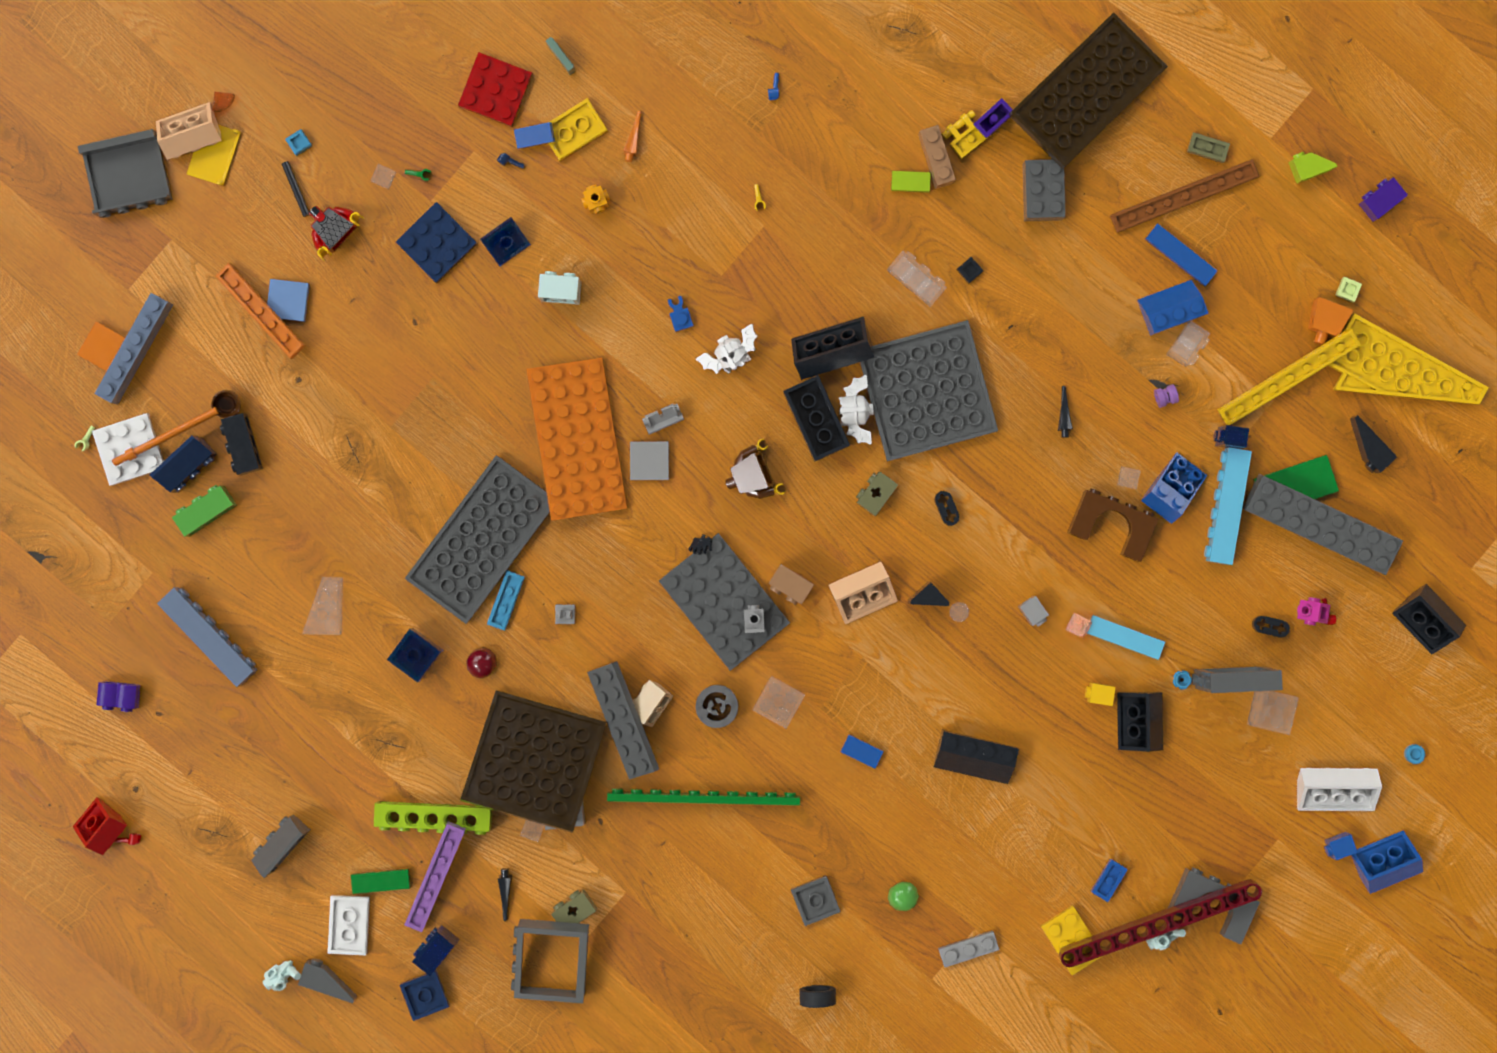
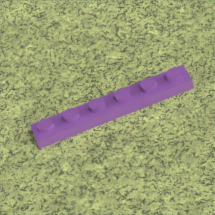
M449 821L447 822L404 924L405 926L420 932L423 931L466 828Z

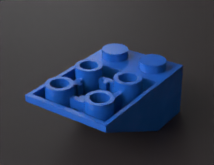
M1176 452L1141 501L1172 524L1182 516L1207 475Z

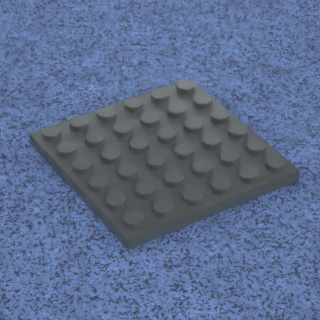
M968 320L873 346L875 358L860 362L863 376L867 375V391L870 402L873 404V413L887 461L998 431Z

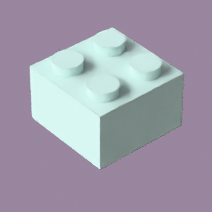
M545 271V274H540L538 298L541 302L580 305L581 280L576 274L564 273V276L556 275V272Z

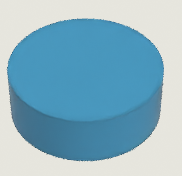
M1411 744L1406 747L1404 756L1408 762L1419 764L1425 758V751L1421 746Z

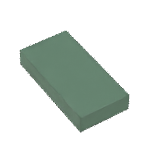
M551 37L546 40L547 46L569 75L575 72L574 65L555 40Z

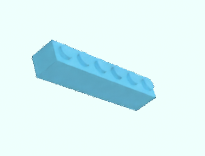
M1228 447L1221 453L1220 462H1222V468L1217 474L1219 486L1214 492L1216 504L1215 508H1212L1210 516L1213 519L1212 527L1208 528L1207 537L1210 538L1209 545H1206L1204 550V557H1206L1208 562L1233 565L1252 451Z

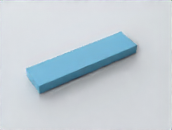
M1092 615L1086 631L1087 634L1159 660L1165 644L1164 641Z

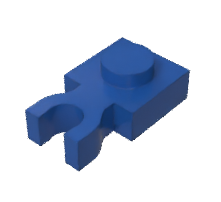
M678 296V305H673L672 300H668L669 306L674 310V312L669 314L675 332L693 327L688 308H682V296Z

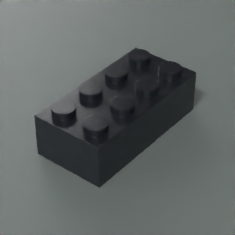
M819 375L783 391L814 462L850 446Z

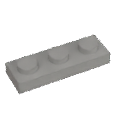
M992 930L940 947L938 950L944 967H948L997 951L999 947Z

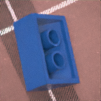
M1192 280L1137 300L1150 336L1208 314L1204 299Z
M1404 831L1357 849L1358 853L1351 855L1359 876L1370 894L1423 872L1422 858Z

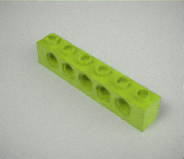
M378 801L374 807V827H379V830H391V827L398 828V831H410V828H416L418 832H429V829H437V833H443L448 822V816L453 814L457 817L456 825L466 828L464 834H467V831H475V834L485 835L492 829V810L474 805ZM391 812L399 814V821L391 819ZM410 813L418 815V822L410 820ZM429 814L437 815V823L430 822ZM469 815H473L476 818L475 825L467 822Z

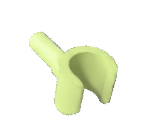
M90 426L83 439L76 441L75 448H78L81 443L84 445L82 451L89 448L88 441L95 427Z

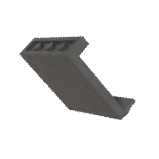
M153 129L78 146L79 154L83 155L95 210H92V213L100 218L110 217L111 213L115 212L119 214L128 213L133 208L138 210L146 209L151 204L164 205L167 204L168 200H173L162 150L157 142V132Z

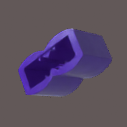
M108 681L98 682L96 705L102 706L103 710H114V707H118L123 712H133V709L139 708L141 685Z

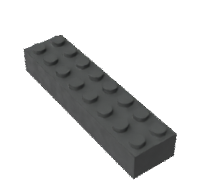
M1258 474L1242 507L1252 514L1384 575L1387 574L1403 543V540L1261 474Z

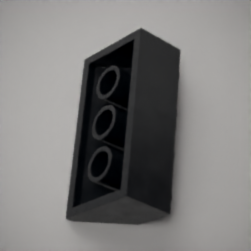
M864 316L791 339L794 364L801 380L875 358Z
M941 730L933 767L1008 784L1015 768L1019 748Z

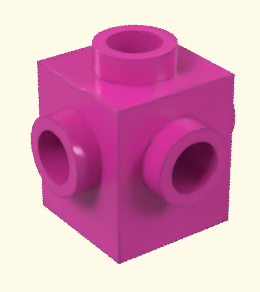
M1309 597L1308 601L1300 600V605L1297 608V619L1305 620L1304 624L1316 626V622L1327 624L1330 605L1320 603V599Z

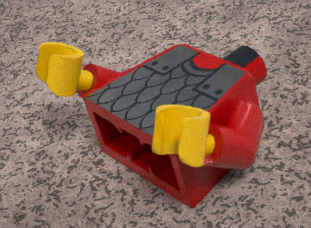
M314 206L310 210L309 215L315 219L311 224L313 229L311 236L314 247L317 250V255L323 261H325L324 256L326 254L332 256V253L349 237L357 226H360L357 223L360 218L364 219V217L358 212L347 208L335 207L332 209L328 207L323 212L318 206Z

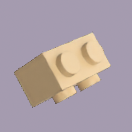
M651 680L643 685L641 693L633 700L641 723L650 727L654 725L673 698L670 692L657 682Z

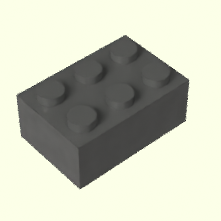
M1025 160L1022 164L1024 221H1062L1065 218L1064 169L1054 160Z

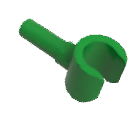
M405 169V174L421 177L424 182L430 180L422 176L425 172L431 173L428 169H424L421 172Z

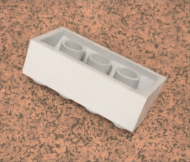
M1301 768L1297 779L1298 811H1375L1382 789L1378 769Z

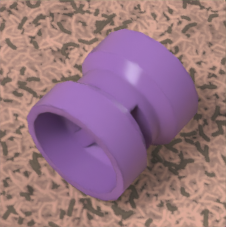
M1174 384L1167 386L1165 389L1159 388L1154 390L1155 400L1159 408L1166 406L1168 403L1174 404L1179 402Z

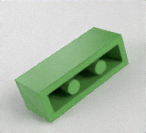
M215 485L207 490L208 494L203 497L201 495L191 501L192 504L187 508L183 506L175 512L176 515L172 519L184 537L192 536L237 506L225 486Z

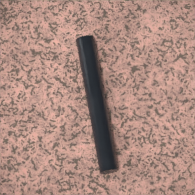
M288 161L283 162L281 165L303 217L309 216V210Z

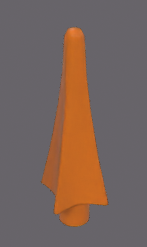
M641 111L637 112L633 128L623 150L626 155V162H632L633 156L637 157Z

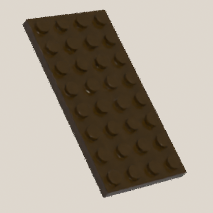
M1112 13L1009 113V116L1064 169L1168 66L1115 13Z

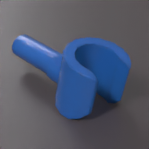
M779 73L774 74L773 88L768 89L769 100L779 98Z

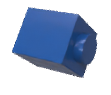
M1344 832L1325 839V852L1328 857L1331 856L1334 860L1358 853L1350 833Z

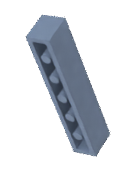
M150 293L94 394L110 403L118 405L173 307L172 303Z
M173 588L157 604L236 687L242 686L257 671L254 667L256 665L255 662L249 657L246 658L241 653L243 650L236 643L232 644L228 640L229 635L224 630H219L215 626V620L209 615L206 616L202 612L203 608L197 602L193 603L188 598L190 595L185 589Z

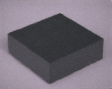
M972 257L956 269L968 284L983 272V269Z

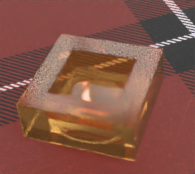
M1073 613L1065 630L1084 639L1092 621Z

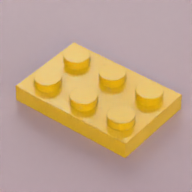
M1073 905L1040 925L1058 955L1062 947L1092 936ZM1085 946L1082 949V953L1085 954L1091 951L1090 946ZM1072 953L1064 955L1065 960H1070L1073 957ZM1099 958L1074 967H1067L1071 975H1074Z

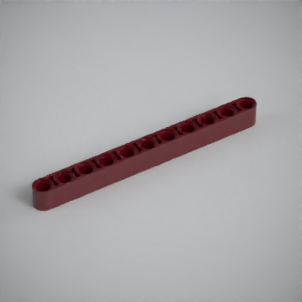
M1244 880L1066 945L1059 950V958L1066 967L1070 968L1256 901L1261 897L1262 889L1254 880ZM1256 886L1254 893H1247L1249 887ZM1237 893L1235 900H1229L1230 894ZM1213 900H1219V904L1216 907L1210 906ZM1195 906H1200V912L1193 914L1192 909ZM1182 913L1183 916L1180 920H1174L1175 914ZM1158 920H1164L1163 926H1155V923ZM1140 926H1145L1146 931L1144 933H1137V929ZM1127 933L1128 937L1125 940H1119V935ZM1107 939L1110 941L1108 946H1100L1103 940ZM1085 946L1091 947V951L1086 954L1082 953V949ZM1072 953L1073 957L1070 960H1065L1064 955Z

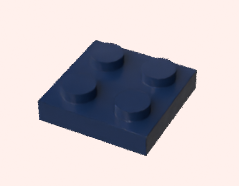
M437 970L399 985L413 1021L450 1007Z

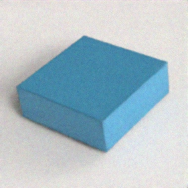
M302 129L285 139L296 156L312 147Z

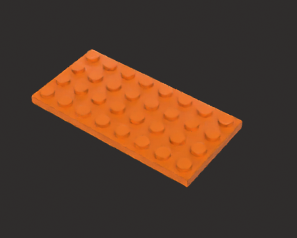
M602 358L526 369L551 521L627 509Z

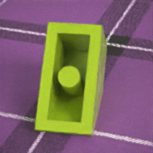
M1304 152L1298 153L1289 162L1297 184L1337 167L1336 163L1312 152L1308 154Z

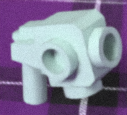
M1176 929L1148 939L1146 942L1151 950L1154 948L1164 950L1170 946L1171 941L1178 937H1184L1186 931L1184 929Z
M291 960L285 961L279 966L276 964L265 972V979L262 982L266 989H273L274 991L285 989L288 983L287 978L290 975L295 980L300 979L301 974L292 965L293 962Z

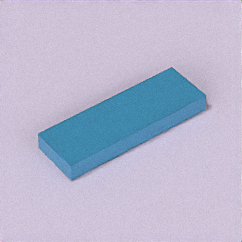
M506 570L487 622L488 625L506 630L525 579L524 576Z

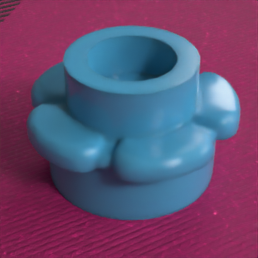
M1177 671L1173 676L1174 686L1179 687V689H1186L1192 682L1190 674L1187 671Z

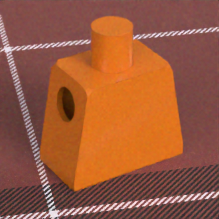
M1321 297L1315 298L1308 326L1309 330L1317 333L1314 343L1323 345L1328 337L1334 338L1338 336L1352 314L1353 309Z

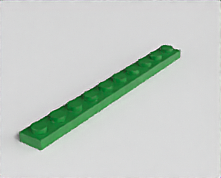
M612 788V792L608 791L607 801L800 805V796H796V792H785V795H777V792H765V795H758L756 791H747L746 794H738L739 791H727V794H719L717 790H709L708 794H701L700 790H689V793H681V790H669V793H662L661 789H650V792H642V789H631V792H623L622 788Z

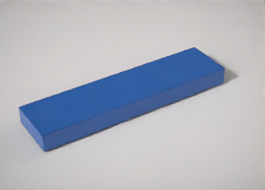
M1156 224L1145 238L1147 242L1204 287L1217 272L1215 268L1159 224Z

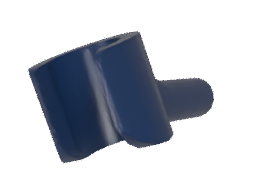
M506 153L500 154L497 158V161L503 166L509 162L523 169L525 165L513 160Z

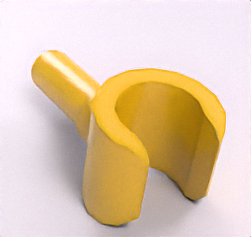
M759 184L754 185L756 194L754 208L758 211L756 205L758 202H761L765 210L766 204L762 201Z

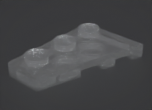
M322 577L302 634L342 635L343 577Z

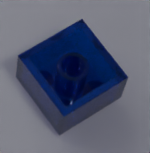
M410 628L387 660L418 683L423 680L444 650L414 628Z
M443 925L439 929L435 927L425 939L427 944L423 942L413 954L415 958L412 962L429 976L432 975L459 941V938Z

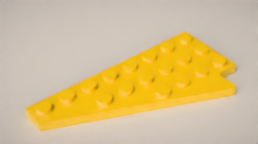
M1355 313L1350 317L1343 332L1352 328L1361 345L1328 365L1341 373L1333 388L1336 391L1478 405L1489 388Z

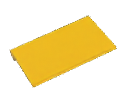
M218 125L221 141L193 152L187 175L223 186L241 131Z

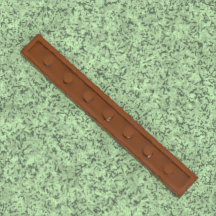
M1253 159L1111 214L1110 218L1116 233H1119L1257 179L1260 176Z

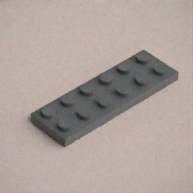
M616 661L587 672L628 778H636L659 770L618 662Z

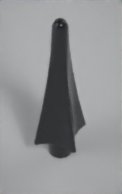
M1063 385L1058 431H1061V438H1069V431L1073 428L1069 414L1066 386Z
M502 868L501 875L497 879L502 901L503 920L507 921L512 875H509L508 868Z

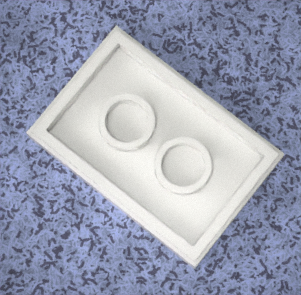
M330 896L328 954L367 955L370 897Z

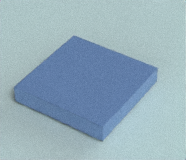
M270 279L267 304L281 319L305 322L310 284Z

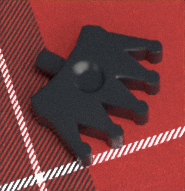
M702 534L701 538L695 537L688 550L694 554L697 552L701 555L702 551L706 554L708 549L712 551V540L710 537L705 538L706 535Z

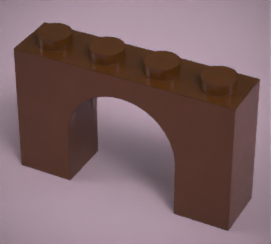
M1090 488V491L1085 490L1067 533L1080 539L1088 540L1099 515L1106 511L1118 512L1126 519L1129 529L1120 555L1141 562L1158 522V519L1154 517L1155 514L1146 510L1143 513L1137 511V507L1129 503L1125 505L1118 503L1119 499L1109 495L1107 498L1103 497L1098 490Z

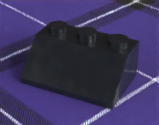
M1427 584L1414 591L1392 612L1431 655L1458 639L1466 627V624Z
M1117 692L1118 750L1146 752L1163 750L1162 692Z

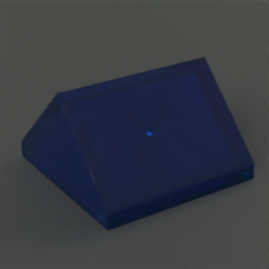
M512 217L480 238L499 266L531 245Z

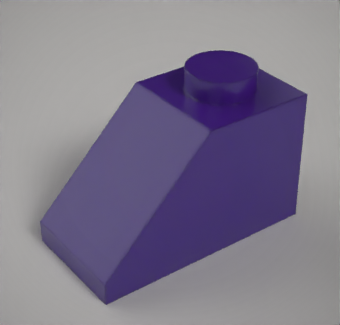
M1001 98L973 125L985 138H988L1011 118L1009 113L1012 111V108Z

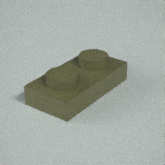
M1193 132L1187 152L1224 163L1230 143Z

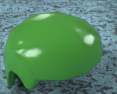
M904 881L891 887L888 893L890 905L899 911L911 910L916 906L919 898L917 888L913 884Z

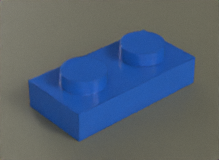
M1109 859L1091 892L1109 902L1128 869Z

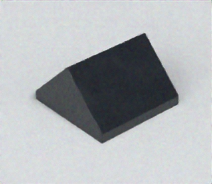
M927 582L908 599V604L949 606V601L931 582Z

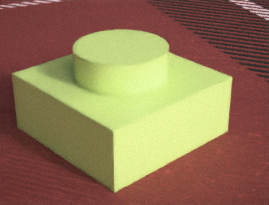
M1343 277L1335 296L1355 302L1362 284Z

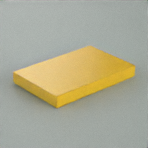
M586 98L550 121L555 142L548 144L558 160L562 161L608 132L589 99Z

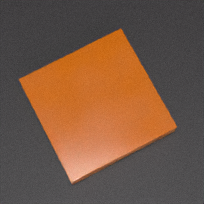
M96 321L77 355L107 372L125 337Z

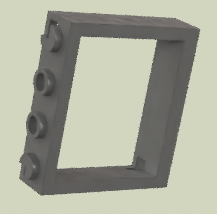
M1264 666L1194 669V674H1192L1195 689L1209 693L1283 690L1282 670Z
M520 919L518 926L514 927V937L517 938V944L514 943L513 955H516V961H513L512 973H515V979H512L511 982L514 998L583 1003L586 986L589 924ZM524 933L579 937L576 990L521 986Z

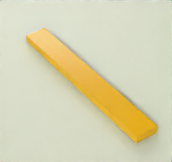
M1349 328L1217 410L1225 424L1230 426L1359 347L1361 343L1353 329Z

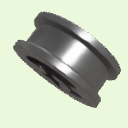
M712 685L705 688L699 694L696 701V713L699 719L705 725L713 728H721L730 724L738 711V701L735 694L729 688L722 685ZM720 692L726 695L725 700L719 697L715 698L717 703L722 704L720 707L722 713L725 711L727 704L731 705V711L726 718L712 720L708 717V713L719 715L716 709H712L714 706L712 700L709 702L708 708L703 707L704 699L711 693Z

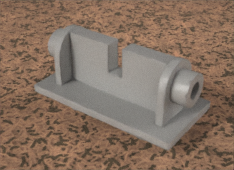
M672 403L662 408V414L660 415L658 411L645 415V418H642L648 434L684 420L678 404L673 405Z

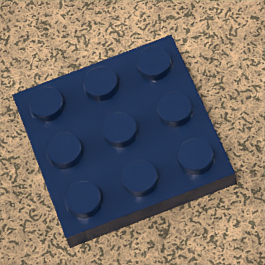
M437 202L396 241L436 284L477 245V242Z

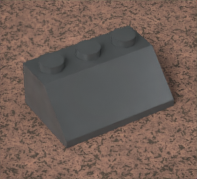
M294 814L289 818L285 816L278 824L280 828L276 832L273 830L266 837L268 842L264 846L260 845L253 852L255 856L251 861L263 878L273 873L311 830Z

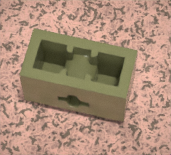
M878 472V474L873 473L867 481L870 483L867 489L862 488L856 496L858 498L856 503L873 516L877 515L898 486V484L882 472ZM879 488L880 490L878 493L880 494V497L875 496L873 498V493L871 489L875 490Z
M576 890L569 896L570 900L565 903L561 901L556 904L551 915L556 922L580 923L596 912L597 907L585 890L581 892ZM571 907H577L576 914L575 912H569Z

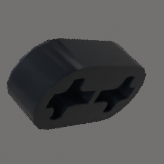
M947 491L938 492L934 497V502L943 523L948 526L957 524L959 513L952 496ZM941 494L948 497V500H946L948 507L946 508L943 503L938 502ZM947 509L956 516L953 518L954 522L952 523L950 520L946 521L945 519L948 516Z
M1257 616L1252 621V627L1258 633L1285 637L1290 631L1289 624L1283 620L1267 616ZM1263 619V623L1269 624V627H1262L1260 630L1257 622H1261ZM1281 623L1284 631L1278 634V630L1272 628L1273 625L1280 626Z

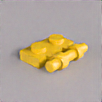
M972 110L967 114H962L957 122L947 126V130L941 134L945 140L950 136L954 137L955 140L949 145L961 159L988 139L973 125L974 123L971 119L976 115ZM966 125L968 129L960 135L958 130Z

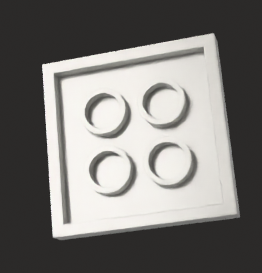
M148 413L92 431L109 486L150 474L164 462L159 445L137 455L138 457L132 461L127 460L117 466L112 462V459L124 454L125 450L131 447L134 449L156 437Z

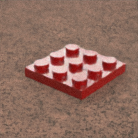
M478 52L458 106L512 127L532 77V72Z

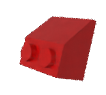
M96 797L73 825V828L85 848L104 855L117 837L123 833L127 824L120 814Z

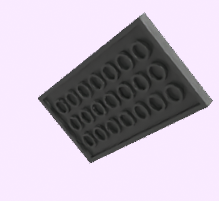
M496 455L405 579L467 624L548 516L549 506L546 491Z

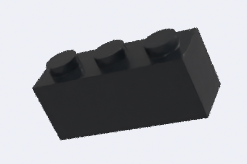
M241 413L221 419L220 430L222 435L226 436L227 443H225V447L233 460L231 461L233 472H236L237 475H245L262 470L263 466L248 415Z

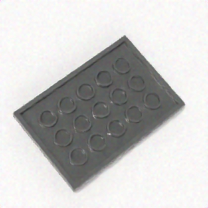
M718 533L711 539L712 551L708 549L706 554L703 551L701 555L697 552L696 554H691L661 578L659 582L731 671L790 622ZM748 605H759V609L763 608L764 632L745 633L744 609H748ZM752 615L750 618L751 622H757L758 617Z

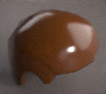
M221 390L213 396L211 407L217 408L219 412L217 416L227 418L238 414L241 408V401L239 396L232 390Z

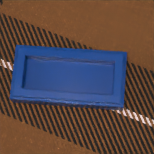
M551 122L514 129L517 149L555 142Z
M848 735L840 751L874 769L883 754L882 750L851 735Z

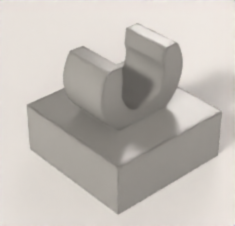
M555 605V624H575V605Z

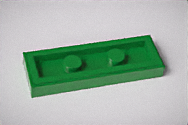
M409 869L351 874L352 894L410 889Z

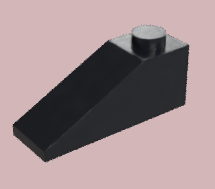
M1358 415L1352 416L1350 422L1362 460L1366 463L1365 467L1371 473H1381L1397 456Z

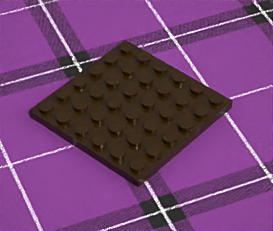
M496 690L460 800L573 833L606 722Z

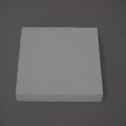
M630 442V480H669V442Z

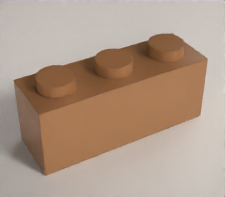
M936 125L920 130L918 134L935 189L954 184L956 179L939 126Z

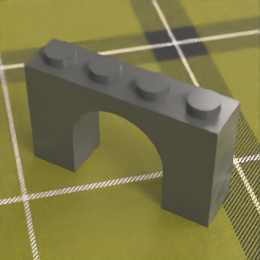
M1194 867L1191 870L1185 868L1168 908L1198 898L1206 893L1231 886L1232 884L1227 883L1225 886L1220 883V879L1212 875L1207 878L1202 875V871ZM1237 893L1230 894L1229 900H1235ZM1256 900L1229 910L1219 934L1238 944H1242L1260 902ZM1182 913L1175 914L1176 916H1179L1181 918L1183 916Z

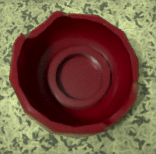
M484 647L475 649L467 658V670L473 677L479 679L488 677L497 666L496 655L490 649Z

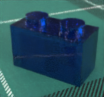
M1229 425L1218 427L1213 436V441L1216 442L1215 446L1236 449L1247 448L1249 428Z

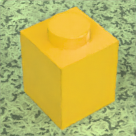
M1090 682L1089 686H1086L1085 698L1090 703L1113 706L1116 687Z

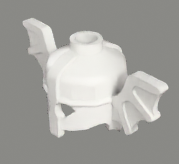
M750 324L742 329V343L738 338H729L727 335L718 339L719 345L714 352L717 359L708 353H704L696 358V361L703 365V369H712L716 374L719 373L721 368L730 373L731 370L737 369V366L745 365V362L751 360L748 352L756 350L754 341L758 335L754 332V324Z
M864 375L861 378H853L851 385L844 387L846 397H839L840 405H842L839 415H842L841 426H848L849 428L847 435L855 437L857 443L865 442L871 444V432L859 427V425L866 424L869 416L873 415V404H869L864 396H856L859 391L868 387L867 375Z

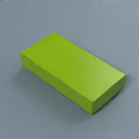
M892 171L891 191L929 193L931 172Z

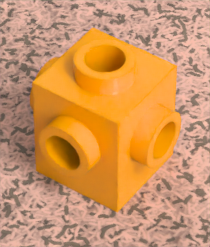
M591 185L583 192L584 198H581L584 208H589L590 213L598 214L609 207L607 203L610 200L606 189L602 190L601 185ZM598 195V200L593 201L591 199L593 196Z

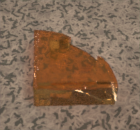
M215 92L212 111L221 112L229 108L234 101L235 95Z

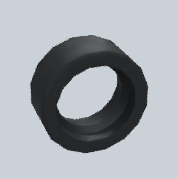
M812 985L799 989L800 1005L803 1007L823 1008L836 1004L835 987Z

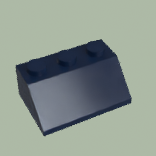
M191 435L150 476L170 493H179L186 488V483L190 479L193 480L200 475L201 472L199 470L213 463L215 460L213 457L217 453L202 437Z

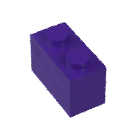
M1394 177L1390 180L1385 178L1376 185L1378 187L1376 191L1372 192L1370 190L1361 197L1363 201L1359 203V206L1372 222L1379 219L1408 196Z

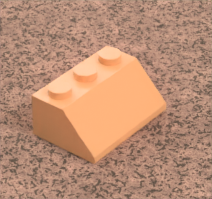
M210 102L156 121L157 142L167 160L178 158L182 154L195 152L202 147L214 145L221 141L220 129Z
M882 562L829 584L845 624L898 601Z

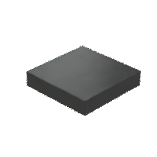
M826 875L791 889L805 926L841 912Z

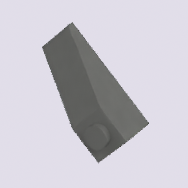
M312 958V960L309 959L305 963L298 985L350 1003L356 1000L357 995L327 965L323 964V961Z

